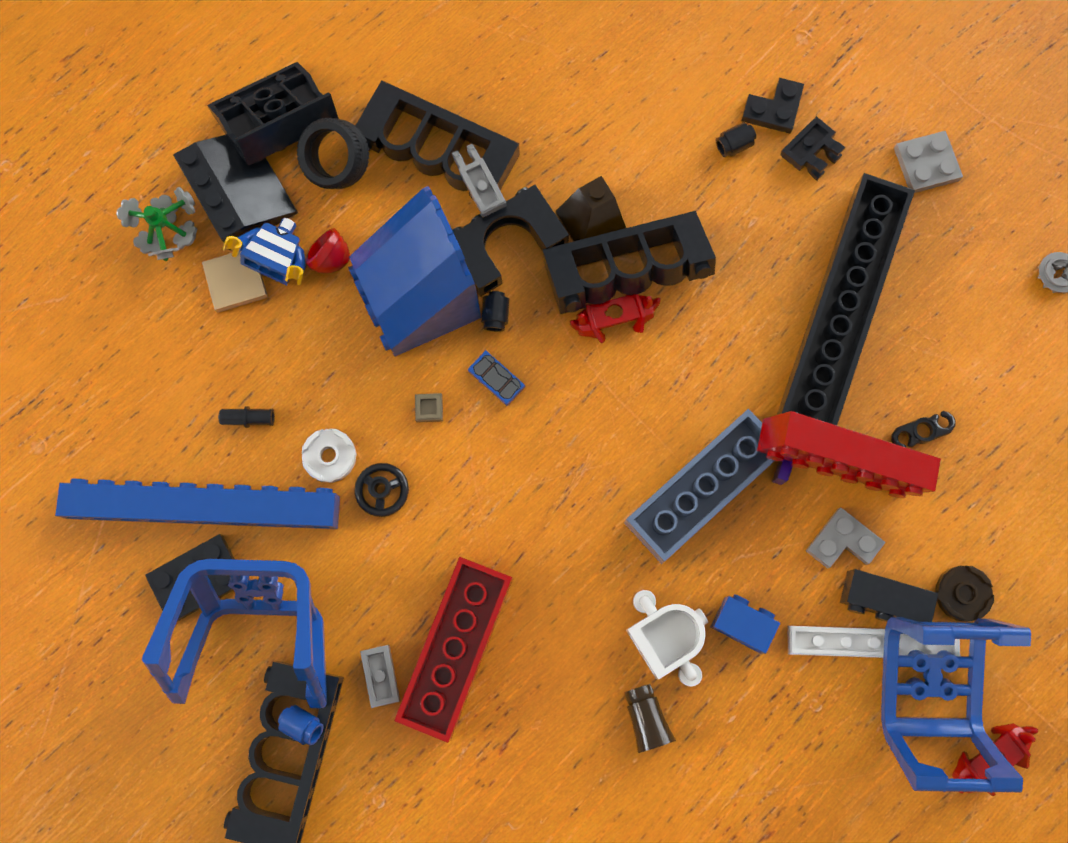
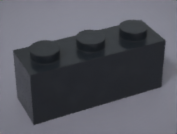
M853 569L847 571L840 603L848 605L847 610L854 613L865 614V611L875 613L876 619L885 622L891 617H903L917 622H932L938 593Z

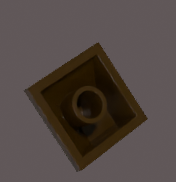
M602 176L578 188L556 210L558 218L573 242L626 228L615 196Z

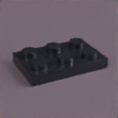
M218 534L145 575L162 611L178 575L188 565L205 559H234L223 535ZM208 575L219 598L233 591L228 586L230 575ZM189 590L177 622L200 609L191 590Z

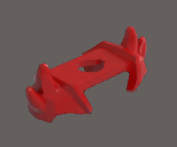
M637 294L625 295L602 304L587 303L586 308L577 314L576 319L570 320V325L573 329L577 330L580 336L597 338L600 343H604L606 340L605 334L600 330L630 321H636L632 327L635 332L643 333L644 324L654 318V311L658 308L661 299L660 297L652 299L651 296ZM614 305L619 306L623 310V314L619 318L606 316L605 312Z
M1014 723L993 727L991 729L992 734H1001L993 743L1012 766L1017 765L1028 769L1031 757L1029 749L1036 740L1033 735L1038 733V729L1033 726L1019 727ZM964 751L958 759L952 776L953 779H987L985 769L990 767L980 753L974 758L969 759L968 753ZM987 792V793H989L991 796H995V795H996L995 792H993V793Z

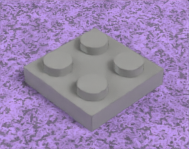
M946 131L900 142L894 147L907 186L915 190L914 193L958 182L963 178Z

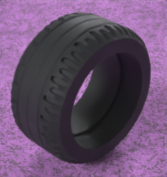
M322 118L312 122L302 132L297 145L298 164L304 176L321 188H347L358 182L365 174L369 163L368 143H366L365 136L354 124L342 119ZM332 131H336L343 137L349 154L346 167L335 177L329 175L323 169L318 155L322 139Z

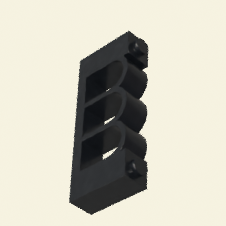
M381 80L355 125L365 136L366 143H368V151L373 150L379 153L383 149L389 158L396 161H408L413 158L417 170L428 176H438L444 173L449 185L461 191L469 190L461 175L455 174L450 168L454 162L452 153L455 151L459 152L465 140L486 150L482 158L500 191L520 155L519 143ZM402 111L422 120L409 142L403 145H393L387 141ZM433 126L454 135L440 158L426 160L419 156V152Z
M696 211L543 249L545 268L560 314L576 312L579 309L586 308V303H605L615 295L616 291L626 295L640 294L651 286L652 281L659 285L670 286L682 282L686 276L689 281L715 275L716 256ZM673 242L680 260L669 265L660 264L655 261L649 248ZM636 251L639 252L644 265V269L641 272L626 274L618 270L613 257ZM603 260L609 276L605 281L592 284L582 280L577 266Z
M276 661L272 663V666H268L264 676V683H267L265 690L272 693L264 699L260 707V720L266 732L260 733L252 741L249 748L248 759L255 772L248 775L241 782L237 791L238 806L234 807L232 811H228L224 821V829H227L226 839L241 843H301L344 677L326 673L327 705L324 708H319L317 715L324 728L318 741L314 745L309 746L301 776L267 766L263 761L261 752L264 742L270 736L295 741L279 731V726L274 721L272 715L273 706L281 696L306 700L307 683L306 681H298L293 670V664ZM257 778H268L299 786L291 817L262 810L252 802L250 796L251 786Z

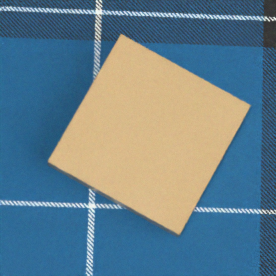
M241 251L237 257H233L231 253L202 262L213 306L217 313L268 298L262 274L241 265Z

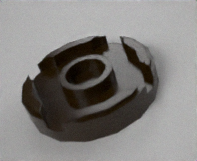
M973 566L950 568L939 577L936 584L938 605L947 616L956 621L970 622L978 618L981 619L990 612L994 603L991 580L983 571Z

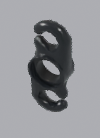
M942 411L940 413V416L946 418L949 422L946 428L939 426L938 414H934L930 418H920L897 427L891 435V441L893 444L906 447V445L898 440V436L904 433L909 437L908 447H914L916 444H925L950 434L956 426L955 418L949 412ZM918 424H926L929 427L930 435L928 438L918 435Z

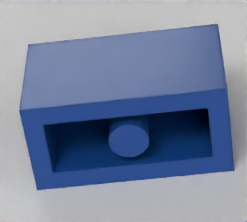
M734 594L733 598L730 596L724 597L710 628L760 654H766L780 625V622L774 620L775 615L763 608H759L757 611L749 607V601Z

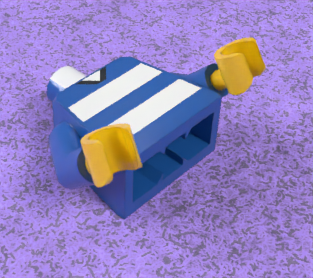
M283 218L278 227L264 223L261 228H254L239 237L229 236L226 238L222 250H233V257H237L241 251V265L286 286L290 279L297 280V285H301L303 273L306 269L304 250L299 246L300 239L293 235L296 224L292 220Z

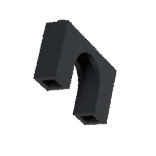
M536 185L520 189L515 194V197L506 201V207L485 217L478 214L471 220V223L452 230L463 252L466 265L480 297L502 284V275L485 250L487 239L496 229L507 225L522 227L533 236L542 251L546 248L569 243L568 232Z

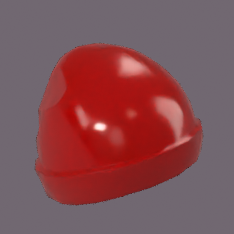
M335 228L326 231L310 246L306 257V264L310 270L321 274L334 273L345 267L349 262L350 253L348 245Z

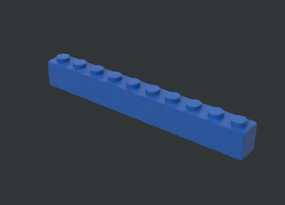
M71 479L70 483H59L55 516L65 519L338 529L340 496L333 493V489L316 488V492H305L306 488L289 487V491H278V487L261 486V490H251V486L234 485V489H224V485L207 484V488H196L197 484L180 483L179 487H169L170 483L152 482V486H142V482L125 481V485H115V481L98 480L97 484H88V480Z

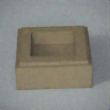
M442 393L415 394L416 423L443 421Z

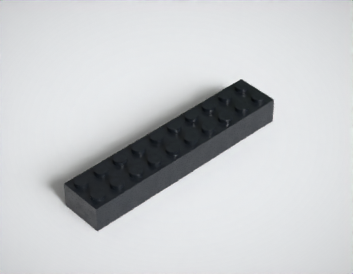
M866 173L862 175L855 185L777 415L793 411L830 424H838L915 190Z

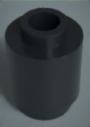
M742 122L720 133V137L716 138V145L720 154L723 157L728 155L732 157L754 146L756 132L751 125Z
M490 291L489 295L483 297L481 322L484 323V330L494 332L505 330V325L508 324L510 299L505 297V293Z

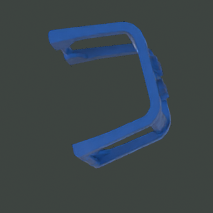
M205 559L188 565L178 575L142 657V661L150 674L155 678L162 691L172 703L185 704L195 668L212 623L218 617L226 614L297 616L293 670L298 681H306L307 683L305 697L309 707L324 708L327 705L324 621L320 612L314 606L311 597V583L303 568L287 561ZM208 575H230L228 586L234 590L235 599L220 600ZM249 576H259V580H249ZM278 577L291 578L295 581L297 601L282 600L284 585L278 582ZM189 590H191L202 613L199 616L172 681L167 674L171 663L170 640ZM263 596V600H254V597Z
M891 617L887 621L883 653L882 728L886 742L914 791L1022 792L1023 777L1006 760L984 730L982 706L986 640H992L998 646H1031L1030 628L993 619L979 618L974 623L917 622L903 617ZM900 634H906L922 645H955V639H970L969 656H955L947 650H941L937 654H924L922 651L912 650L908 655H899ZM898 667H912L917 672H923L925 682L913 677L906 683H897ZM958 668H968V684L952 683L950 680L943 678L941 669L951 673ZM897 695H911L916 700H923L926 697H941L947 701L953 700L956 696H967L966 718L896 717ZM902 736L971 737L972 742L990 767L985 769L987 779L948 778L941 768L919 763Z

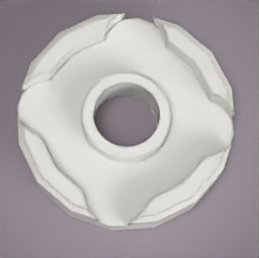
M322 429L314 432L307 438L301 453L303 467L308 474L320 482L328 483L342 480L350 474L355 465L357 455L351 439L337 429ZM326 449H334L336 452L335 459L331 462H324L322 460V453Z

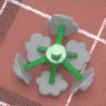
M180 187L174 191L177 197L176 203H172L170 196L161 195L159 199L156 197L152 198L150 201L152 206L145 207L143 213L138 208V200L130 198L129 200H122L121 207L117 209L116 215L121 220L123 227H136L139 223V218H144L149 224L148 233L140 231L138 237H135L133 240V244L140 248L142 253L148 254L149 257L157 255L158 260L168 261L169 258L174 257L173 252L179 251V248L183 249L185 245L190 246L195 240L197 228L194 227L192 221L189 220L184 226L181 225L179 227L172 224L177 218L175 212L180 207L185 209L188 215L195 213L193 207L195 205L194 199L190 193L184 192ZM166 226L177 233L173 238V243L178 248L166 249L162 228Z

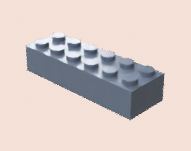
M749 409L625 520L624 524L661 564L774 462V460L766 458L767 454L757 451L762 422Z

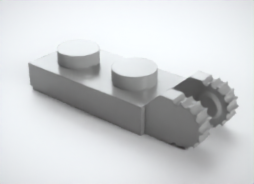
M470 144L467 146V152L473 160L472 163L465 165L458 151L453 152L452 156L482 217H485L506 207V200L484 159L480 158L474 145Z

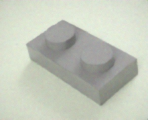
M385 645L360 651L371 708L399 702L400 696L390 646Z

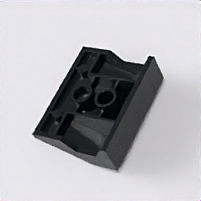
M298 62L207 105L237 153L248 166L258 163L263 158L282 151L287 146L300 140L302 132L312 122L322 118L339 119L331 94L328 92L323 95L318 90L311 75Z
M226 135L195 142L173 154L224 243L229 236L239 237L254 228H261L264 223L276 226L283 218H290L298 213L266 157L262 161L248 166Z

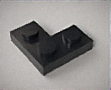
M779 78L773 100L749 94L741 121L791 134L804 84Z

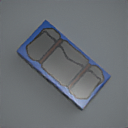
M486 350L468 368V372L506 406L525 388V384Z

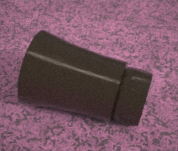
M650 684L625 692L638 753L676 741L662 713L658 699L654 697Z

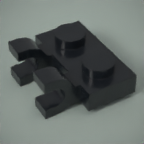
M816 116L782 149L780 155L799 171L804 166L807 167L809 174L818 181L824 175V169L828 164L816 157V155L823 149L827 158L835 164L841 158V152L845 149V146L833 139L836 131Z

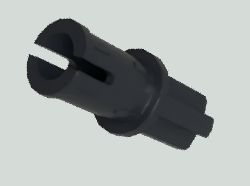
M245 406L244 409H221L218 419L221 425H244L245 428H249L250 425L273 426L275 413L274 409H250L249 406Z

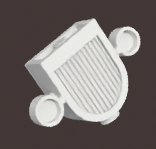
M648 590L639 591L633 598V605L637 611L646 613L647 617L626 631L652 674L659 680L680 667L678 677L681 683L691 687L698 685L702 679V671L699 666L690 663L689 660L695 657L704 645V625L708 623L706 616L700 608L694 611L690 607L680 604L668 605L657 610L654 594Z

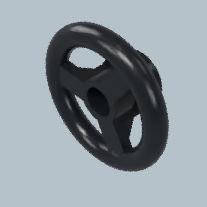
M388 463L373 464L364 469L358 476L354 490L355 498L360 508L366 513L376 517L390 516L399 511L407 500L409 493L407 478L394 465ZM378 471H387L396 478L388 481L384 477L377 476L372 478L370 475ZM364 483L368 485V491L371 496L376 499L375 508L370 506L364 499ZM379 485H385L383 493H377ZM400 486L401 492L398 500L392 506L384 508L385 498L390 494L391 490Z

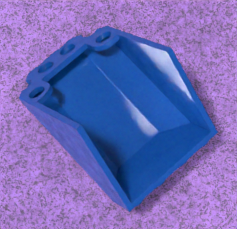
M429 186L421 189L349 256L352 266L348 268L358 292L365 303L375 328L380 326L384 335L379 337L385 350L391 349L394 356H398L481 318L475 283L466 265L465 257L438 199L433 195Z

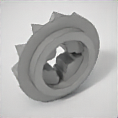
M1063 252L1051 253L1043 258L1037 267L1039 269L1038 279H1041L1044 283L1043 288H1049L1053 293L1063 292L1065 294L1068 292V254ZM1064 267L1065 270L1061 275L1062 277L1054 279L1056 271Z

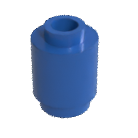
M297 705L285 708L278 719L279 731L302 745H314L320 738L324 728L319 718Z

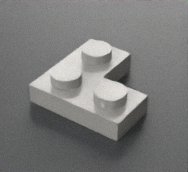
M840 507L809 545L806 552L827 569L833 565L844 549H847L867 565L870 564L886 542Z

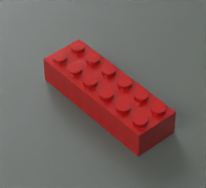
M793 411L764 418L757 451L767 454L766 458L770 460L783 461L785 459L791 461V465L802 469L811 467L817 469V474L824 476H833L834 474L840 476V480L852 484L860 482L865 484L866 489L882 491L883 489L889 491L888 495L896 498H906V495L923 496V493L935 492L941 458Z
M458 558L398 709L395 722L449 743L451 741L512 584L513 578L511 576L465 558Z

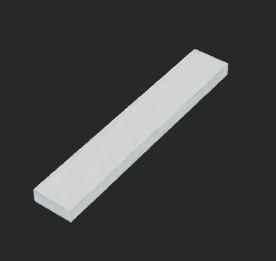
M788 626V654L883 658L885 629ZM900 634L899 655H908L912 650H919L924 654H937L941 650H947L955 656H960V639H955V645H922L910 636Z

